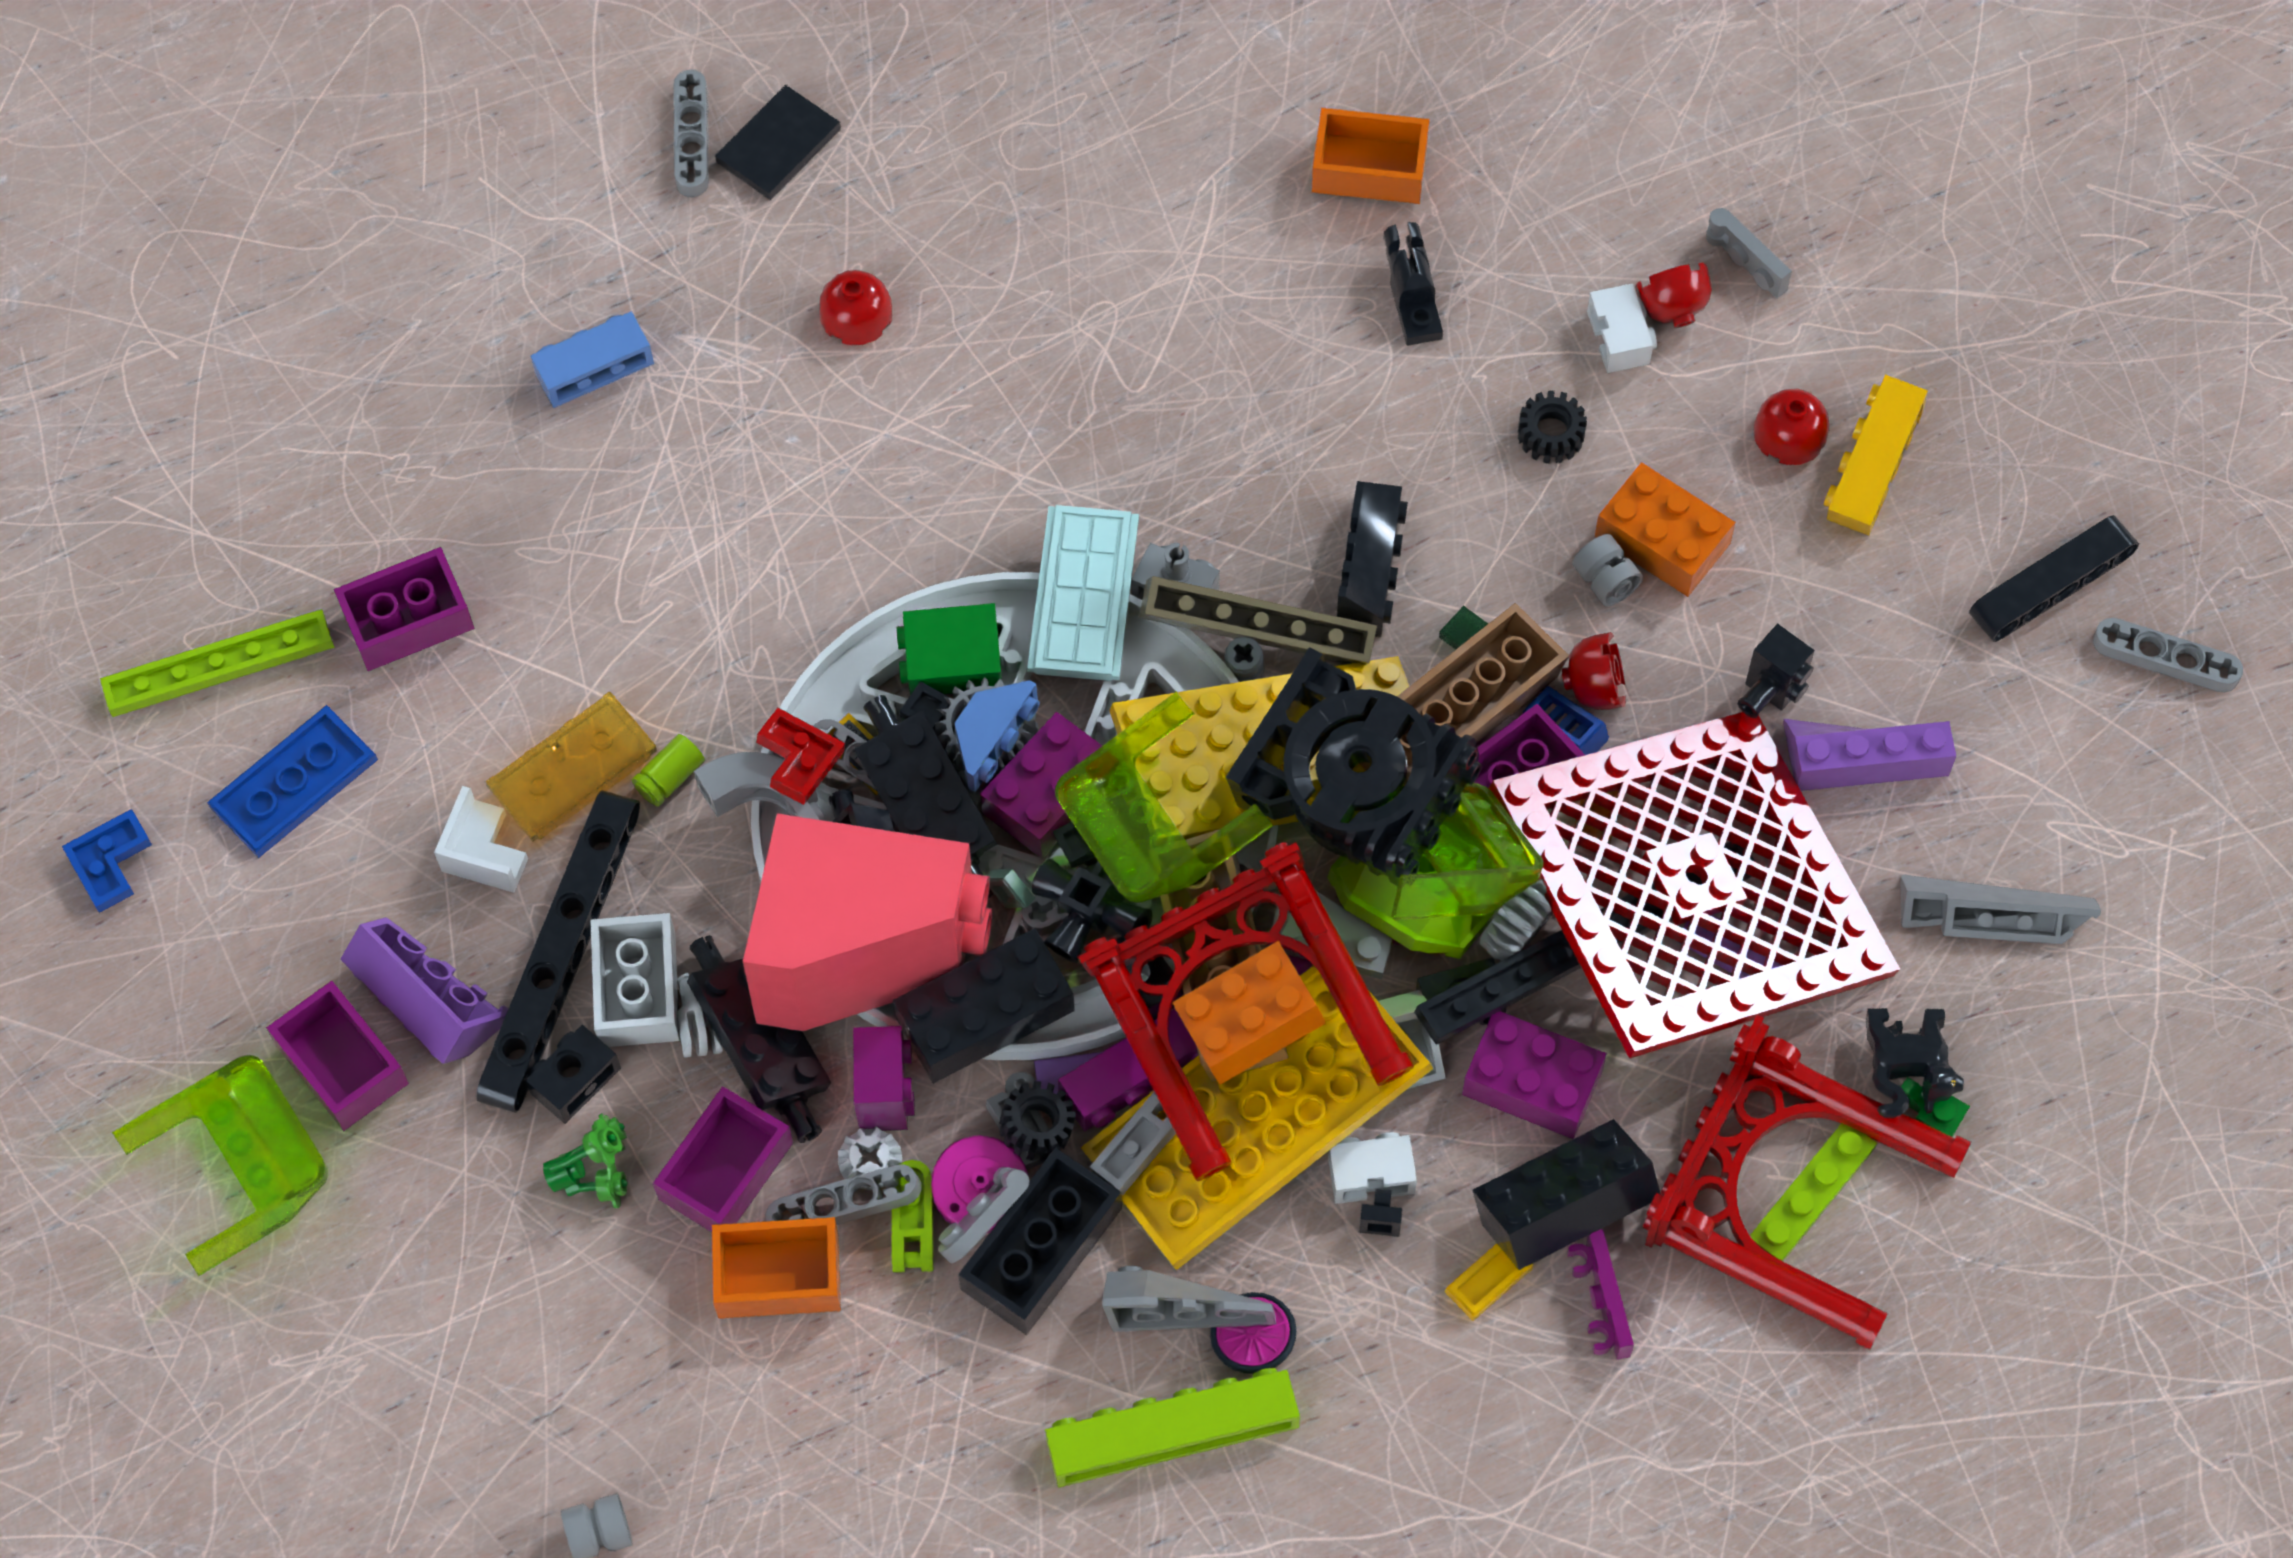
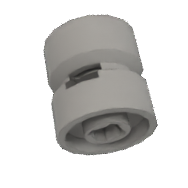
M1604 534L1590 541L1575 555L1572 565L1586 582H1592L1591 590L1604 606H1612L1631 595L1643 580V575L1629 558H1623L1625 552L1611 534Z
M618 1493L595 1500L593 1509H589L582 1503L561 1510L562 1522L573 1558L597 1557L602 1546H605L609 1551H616L633 1545Z

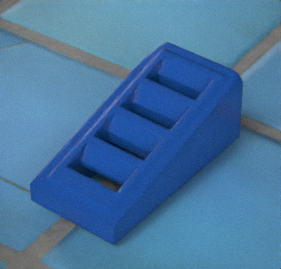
M1547 686L1523 710V713L1538 704L1546 711L1554 703L1556 707L1548 714L1549 717L1556 723L1565 713L1567 714L1558 726L1585 755L1598 752L1609 739L1606 724L1550 686ZM1578 723L1579 726L1570 734L1569 731Z

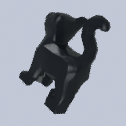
M1887 1008L1867 1009V1040L1873 1051L1872 1066L1874 1071L1872 1080L1880 1093L1893 1099V1103L1878 1107L1879 1115L1884 1118H1896L1904 1114L1909 1108V1098L1902 1087L1890 1080L1924 1077L1922 1093L1926 1114L1932 1113L1935 1102L1949 1100L1954 1093L1963 1090L1964 1079L1948 1064V1046L1940 1032L1945 1022L1944 1009H1926L1919 1034L1902 1033V1021H1895L1893 1025L1886 1027L1884 1022L1889 1020Z

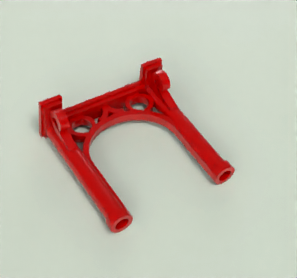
M1286 842L1270 848L1265 852L1266 858L1260 861L1263 869L1257 872L1254 869L1246 870L1232 879L1233 885L1221 891L1218 888H1212L1196 898L1197 904L1185 910L1180 906L1166 912L1160 917L1162 922L1149 929H1147L1146 925L1133 929L1124 936L1126 941L1120 944L1117 943L1115 938L1108 941L1105 937L1099 938L1085 946L1084 950L1086 953L1078 956L1089 975L1096 978L1191 1162L1188 1167L1196 1182L1221 1172L1230 1166L1232 1161L1226 1149L1222 1147L1174 1054L1169 1037V1018L1173 1006L1172 1002H1174L1183 984L1192 973L1213 957L1237 947L1272 945L1279 941L1282 948L1291 950L1304 957L1319 972L1371 1069L1370 1072L1378 1086L1390 1083L1414 1068L1408 1054L1401 1052L1303 868L1305 862L1296 842L1289 846ZM1278 888L1281 895L1279 896L1269 891ZM1263 902H1271L1279 908V918L1269 932L1253 930L1247 926L1245 921L1248 911ZM1237 909L1236 921L1240 931L1243 933L1234 935L1232 928L1219 930L1210 926L1209 923ZM1289 913H1291L1307 945L1291 937L1281 935L1288 923ZM1195 931V941L1192 947L1185 952L1189 959L1183 964L1178 953L1166 947V945ZM1207 937L1215 941L1214 943L1206 946ZM1161 956L1172 959L1175 971L1168 985H1148L1142 980V969L1148 962ZM1133 963L1132 974H1130L1126 966ZM1141 991L1151 996H1163L1159 1006L1157 1025L1140 994Z
M1757 1014L1751 1027L1744 1024L1735 1040V1048L1729 1061L1735 1064L1729 1075L1724 1072L1721 1073L1712 1094L1718 1096L1713 1107L1704 1106L1695 1124V1127L1700 1129L1695 1142L1687 1139L1681 1150L1678 1161L1682 1162L1683 1165L1678 1175L1670 1172L1660 1192L1661 1194L1656 1193L1646 1213L1648 1216L1643 1225V1229L1648 1231L1645 1245L1650 1248L1654 1244L1662 1247L1664 1243L1856 1338V1344L1871 1350L1888 1315L1887 1312L1775 1258L1760 1248L1751 1238L1742 1222L1737 1204V1182L1743 1162L1755 1144L1767 1133L1787 1122L1803 1118H1823L1840 1124L1843 1123L1952 1178L1955 1177L1970 1147L1971 1141L1958 1135L1953 1138L1906 1114L1896 1118L1882 1117L1877 1109L1879 1106L1884 1105L1883 1103L1816 1072L1799 1062L1801 1058L1800 1051L1786 1040L1767 1036L1770 1026L1764 1024V1017ZM1750 1075L1757 1078L1746 1082ZM1781 1090L1807 1103L1784 1108ZM1761 1091L1768 1094L1773 1100L1774 1113L1757 1119L1747 1114L1744 1109V1103L1749 1094ZM1732 1109H1734L1735 1118L1744 1127L1743 1130L1733 1137L1720 1136L1719 1134ZM1736 1151V1154L1732 1161V1155L1730 1152ZM1709 1153L1713 1154L1721 1165L1720 1177L1710 1175L1697 1179ZM1710 1188L1721 1194L1725 1209L1714 1216L1708 1217L1694 1208V1201L1700 1191ZM1728 1222L1737 1243L1717 1234L1713 1229Z

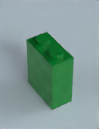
M995 603L903 611L904 626H896L898 649L906 650V660L899 661L901 684L908 683L910 695L920 681L943 694H952L954 687L961 689L963 692L966 691L968 680L974 683L975 687L981 686V681L984 677L988 680L989 686H994L999 679L1002 681Z

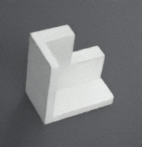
M462 786L434 852L442 872L509 892H515L528 861V856L526 852L495 844L506 816L504 808L475 800L471 788Z

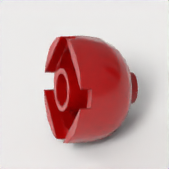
M1698 263L1700 270L1691 271L1689 264L1681 265L1649 276L1650 284L1645 287L1642 286L1641 281L1636 283L1637 295L1641 299L1648 316L1661 323L1673 322L1674 328L1684 327L1696 322L1694 315L1705 309L1711 297L1712 287L1707 265L1705 263Z
M847 270L837 274L825 285L819 300L820 321L825 332L830 337L833 335L836 338L842 339L843 344H868L883 335V330L892 321L891 297L884 283L873 274L861 270Z
M1784 389L1770 395L1762 403L1753 427L1754 439L1760 451L1767 457L1770 454L1774 458L1780 459L1779 463L1784 465H1802L1814 460L1826 444L1830 431L1828 412L1823 403L1810 392L1801 389Z
M1611 632L1593 635L1581 640L1573 647L1569 654L1568 667L1562 668V679L1565 689L1573 690L1578 702L1594 710L1622 708L1626 704V695L1618 697L1617 685H1625V677L1617 643L1609 644L1614 637Z

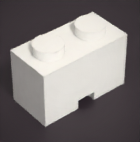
M1633 283L1590 292L1587 313L1595 336L1602 335L1605 344L1599 346L1606 372L1611 373L1649 365L1652 350L1657 348V340L1654 329L1652 327L1647 328L1645 322L1647 311L1641 299L1637 297Z
M1389 1132L1378 1135L1376 1139L1363 1141L1356 1137H1347L1329 1150L1328 1161L1335 1204L1367 1200V1192H1374L1376 1188L1392 1190L1391 1197L1415 1194L1417 1178L1410 1135L1400 1136L1398 1133Z

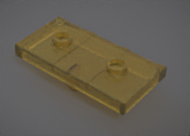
M609 691L601 699L575 718L567 721L561 728L535 747L527 750L524 755L502 771L487 779L485 783L517 824L534 842L537 839L541 840L593 802L601 790L608 791L649 761L651 755L657 752V748L649 736Z

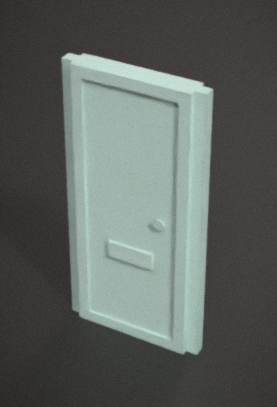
M1056 505V507L1048 506L1027 672H1034L1037 675L1104 681L1120 679L1139 514H1132L1130 511L1062 505Z

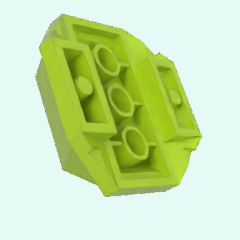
M1443 823L1439 828L1441 829V834L1436 845L1430 851L1426 849L1418 861L1420 862L1419 871L1411 883L1404 882L1401 886L1397 887L1390 883L1388 876L1383 873L1377 876L1369 871L1366 864L1362 862L1355 864L1343 856H1340L1331 866L1327 878L1331 885L1335 887L1343 908L1413 951L1445 953L1447 957L1460 959L1491 923L1502 905L1491 852Z

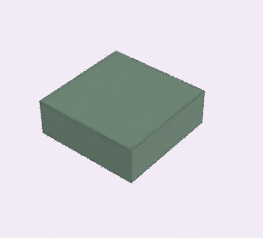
M992 869L987 875L990 877L989 888L1005 908H1027L1036 899L1013 869Z

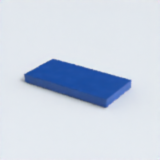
M326 705L207 803L210 809L235 835L260 858L373 765L378 758Z

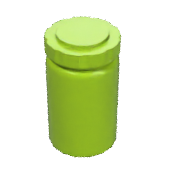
M678 734L631 781L644 799L659 807L665 801L664 798H668L694 770L698 769L705 762V758L701 751L687 737Z

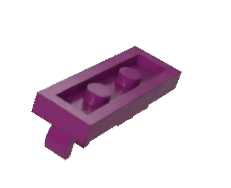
M1603 1229L1597 1230L1588 1235L1586 1245L1582 1243L1570 1245L1567 1250V1256L1574 1257L1579 1255L1586 1261L1582 1266L1573 1267V1277L1583 1278L1591 1270L1594 1274L1595 1282L1594 1285L1590 1286L1591 1301L1595 1310L1601 1309L1604 1321H1592L1588 1324L1587 1331L1588 1334L1601 1332L1606 1336L1607 1340L1603 1343L1594 1344L1593 1353L1595 1355H1603L1608 1353L1613 1347L1616 1360L1631 1357L1634 1343Z

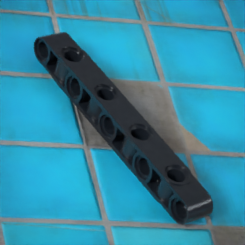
M604 790L598 793L480 1078L476 1094L478 1102L517 1113L521 1108L529 1089L526 1079L532 1067L542 1059L590 941L591 920L598 919L636 826L640 813L639 800ZM600 842L610 843L603 850L593 849ZM573 910L583 911L577 918H566V915ZM542 980H554L553 984L548 988H537V985ZM522 1049L526 1051L519 1059L513 1060L508 1058L509 1054L514 1050Z

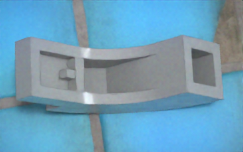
M759 752L734 753L717 758L694 770L698 789L717 817L742 803L764 800L778 804L791 816L826 821L816 803L818 801L816 790L807 802L802 805L770 787L771 777L785 760L778 756Z

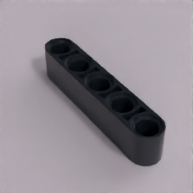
M2115 515L2109 516L1982 596L1970 608L1969 614L1993 642H1997L2127 560L2138 549L2139 542Z

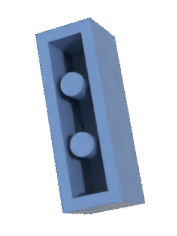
M632 311L624 315L613 316L601 325L589 330H581L567 340L555 345L544 346L537 353L530 355L535 374L553 408L654 364L650 344Z

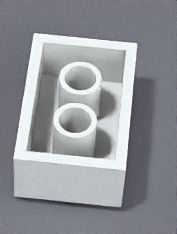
M670 913L592 919V979L594 1031L596 1036L608 1047L680 1041L677 1021L679 1008L676 939Z

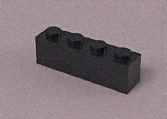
M1357 481L1350 522L1351 532H1348L1342 580L1338 593L1337 617L1377 625L1375 636L1381 637L1383 623L1391 624L1393 601H1387L1388 590H1396L1398 568L1392 567L1393 556L1400 557L1403 535L1396 534L1398 523L1405 524L1408 502L1401 501L1402 486Z

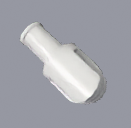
M685 973L677 979L682 1007L677 1012V1021L684 1058L691 1057L692 1053L689 1030H692L697 1056L707 1055V1026L713 1054H721L723 1052L722 1044L687 983L689 974Z

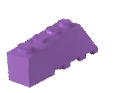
M1791 719L1783 720L1793 778L1801 791L1949 776L1956 759L1949 721L1867 729Z
M387 917L360 924L340 960L352 971L357 979L361 980L377 996L380 1003L386 1006L403 1023L404 1027L429 1049L431 1055L442 1064L471 1055L500 1030L508 1011L506 1006L503 1005L498 1010L485 1000L488 994L476 984L470 989L453 976L456 970L446 961L426 956L424 953L427 947Z

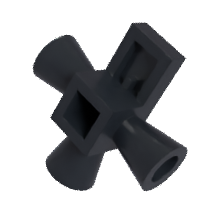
M1107 846L1091 872L1078 867L1073 876L1053 859L1046 860L1034 876L1032 893L1059 901L1068 913V916L1043 941L1045 945L1059 956L1073 963H1078V956L1081 955L1090 928L1103 934L1109 926L1124 939V936L1135 928L1146 925L1147 929H1149L1153 917L1152 910L1123 902L1144 869L1142 863L1110 846Z

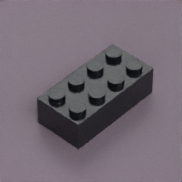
M1036 928L893 1000L896 1019L900 1026H902L907 1039L911 1040L912 1048L932 1083L1075 1011L1073 991Z
M1614 1119L1472 1190L1482 1226L1518 1270L1651 1204L1656 1193L1661 1194L1653 1162Z
M1055 1148L1029 1181L1026 1191L1005 1212L959 1272L958 1277L961 1291L1027 1335L1122 1210V1192Z

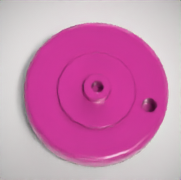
M970 1136L951 1144L937 1159L931 1178L932 1197L940 1215L950 1225L955 1222L958 1224L968 1213L966 1210L968 1204L980 1193L986 1194L994 1185L993 1177L996 1170L1001 1167H1009L1023 1170L1028 1175L1022 1158L1013 1153L1014 1148L1011 1146L1007 1148L1004 1141L990 1136ZM999 1220L991 1227V1229L987 1233H990L992 1231V1229L996 1226Z

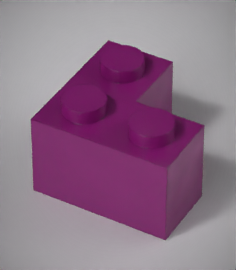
M902 1026L853 1028L854 1107L859 1128L873 1129L877 1126L881 1131L908 1130V1116H915L914 1092H912V1078L905 1077V1064H912L911 1040H904Z

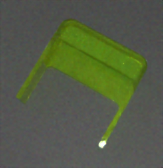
M1177 692L1062 775L1055 787V796L1118 891L1126 899L1135 903L1144 902L1191 886L1273 826L1266 815L1254 804L1194 849L1189 846L1135 766L1136 759L1142 752L1194 715L1192 709Z
M1467 783L1460 794L1461 803L1456 813L1451 818L1448 816L1445 818L1439 828L1441 829V834L1436 845L1430 851L1426 849L1424 855L1437 873L1400 876L1391 914L1394 920L1461 915L1483 916L1494 912L1539 881L1544 865L1543 859L1490 789L1477 783L1472 785ZM1359 811L1354 812L1348 823L1351 822Z
M252 1055L238 1057L112 1132L126 1155L189 1118L202 1120L256 1208V1212L185 1254L198 1276H201L290 1222L322 1188L328 1178L327 1165L263 1061Z

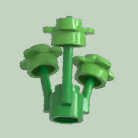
M601 1113L598 1115L599 1119L594 1121L592 1131L583 1136V1144L572 1151L544 1162L543 1173L548 1186L554 1192L565 1189L570 1197L580 1192L596 1191L600 1202L612 1201L614 1208H620V1196L626 1195L628 1182L625 1173L617 1171L614 1156L616 1153L626 1149L622 1140L627 1138V1135L624 1131V1124L620 1123L616 1117L610 1119L607 1115L604 1116ZM588 1156L596 1163L603 1162L607 1165V1169H600L596 1172L595 1182L580 1183V1179L585 1177V1168L581 1159Z

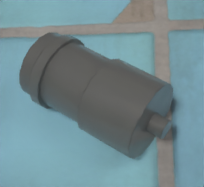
M1239 637L1228 644L1225 650L1226 665L1239 682L1263 678L1265 670L1263 652L1257 641L1249 637Z

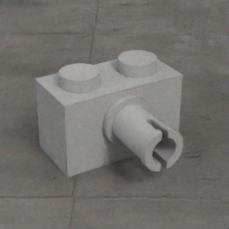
M1150 543L1131 581L1132 595L1142 600L1146 580L1152 576L1219 590L1220 570L1205 560L1190 559L1189 550L1185 545H1183L1182 552H1180V543H1172L1169 546L1161 547Z

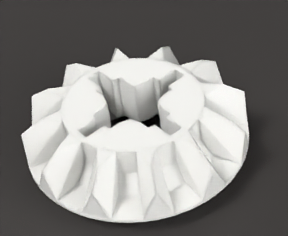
M877 1126L873 1129L859 1128L856 1133L845 1137L844 1143L840 1150H838V1166L844 1179L902 1163L901 1148L892 1133L888 1134L881 1131ZM859 1148L869 1153L879 1148L876 1156L880 1166L870 1161L860 1166L863 1158ZM881 1182L878 1183V1186L880 1188L884 1187V1185ZM867 1186L859 1188L864 1190H872V1188Z

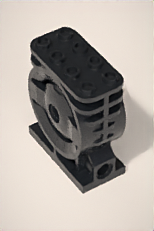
M1309 647L1232 766L1226 779L1235 802L1240 808L1249 813L1254 809L1273 820L1295 815L1308 834L1322 847L1337 855L1348 858L1349 861L1355 864L1360 862L1366 864L1371 873L1377 876L1383 873L1388 876L1390 883L1399 887L1404 882L1411 883L1420 868V862L1418 861L1426 849L1430 851L1436 845L1441 834L1440 826L1447 816L1451 818L1456 813L1461 803L1460 794L1467 783L1472 785L1476 781L1482 764L1478 762L1479 752L1475 738L1468 734L1463 737L1456 735L1455 728L1448 724H1443L1441 727L1435 723L1434 717L1428 714L1421 716L1410 704L1392 694L1371 689H1356L1352 675L1325 662L1322 653ZM1405 735L1412 752V769L1405 787L1398 794L1407 775L1406 755L1400 742L1402 736ZM1317 753L1315 763L1316 774L1322 789L1311 806H1309L1307 801L1315 792L1310 778V762ZM1361 762L1371 764L1369 769L1364 772L1353 771V768ZM1282 763H1284V771L1279 769ZM1359 811L1351 822L1348 823L1354 812Z

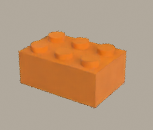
M1321 108L1312 171V193L1420 204L1430 119Z
M1641 462L1598 515L1595 537L1611 534L1625 552V557L1689 597L1731 544L1736 522Z
M1279 941L1172 1002L1219 1085L1326 1024L1319 1008Z
M835 1217L712 1225L713 1304L718 1319L841 1311L839 1233Z

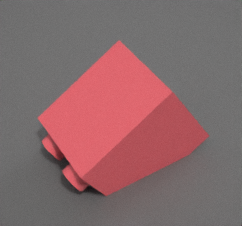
M777 813L743 958L756 1024L798 1031L813 1029L893 1003L894 999L963 965L966 953L979 956L985 954L992 925V909L987 908L990 877L972 874L969 843Z

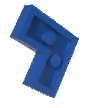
M130 809L68 842L62 848L100 913L134 895L118 863L150 847L152 843L135 813Z

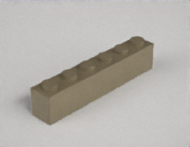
M1156 576L1146 580L1139 618L1234 639L1249 637L1261 645L1305 654L1310 647L1322 653L1324 659L1347 664L1361 663L1366 665L1370 663L1377 625Z

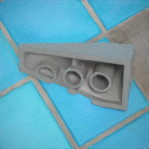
M1123 1266L1117 1272H1107L1103 1293V1309L1113 1332L1276 1325V1315L1271 1303L1154 1271L1143 1270L1138 1266Z

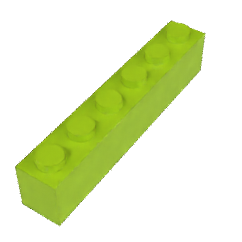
M1267 1368L1254 1373L1253 1378L1237 1382L1236 1378H1226L1215 1382L1213 1388L1197 1391L1196 1388H1186L1175 1392L1173 1398L1157 1401L1156 1398H1145L1133 1403L1132 1408L1117 1411L1116 1408H1105L1094 1412L1092 1418L1076 1421L1075 1418H1064L1054 1422L1052 1428L1045 1429L1057 1486L1060 1488L1298 1429L1300 1414L1288 1370L1277 1372L1276 1368Z

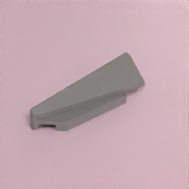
M1910 875L1901 876V926L1911 928L1942 925L1941 931L1944 936L2063 944L2073 936V931L2091 917L2096 919L2101 914V908L2097 900L2089 897Z

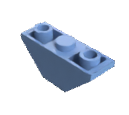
M1029 680L975 692L955 721L956 740L970 790L976 792L983 781L988 783L992 779L998 767L997 760L1003 751L1009 752L1013 748L1019 736L1018 730L1025 720L1029 722L1035 716L1040 705L1036 683Z

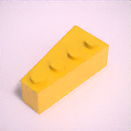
M1886 374L1881 385H1873L1866 405L1871 406L1867 419L1859 418L1852 438L1857 440L1853 452L1845 451L1837 472L1843 474L1838 487L1831 484L1825 497L1823 506L1829 507L1827 520L1865 535H1870L1889 490L1887 487L1890 482H1893L1903 457L1902 452L1904 449H1908L1916 424L1920 422L1923 415L1928 390Z

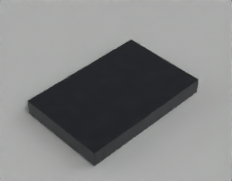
M785 85L715 155L716 163L771 200L841 129L840 121Z

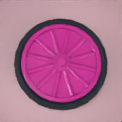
M1256 1292L1240 1294L1241 1296L1271 1303L1276 1315V1325L1211 1327L1210 1339L1212 1348L1223 1364L1241 1373L1254 1374L1263 1369L1276 1368L1286 1360L1294 1347L1297 1334L1295 1319L1290 1309L1274 1296Z

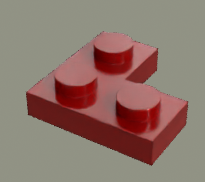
M778 707L757 733L756 743L786 758L771 777L770 787L802 805L807 802L844 753L845 747L844 742Z

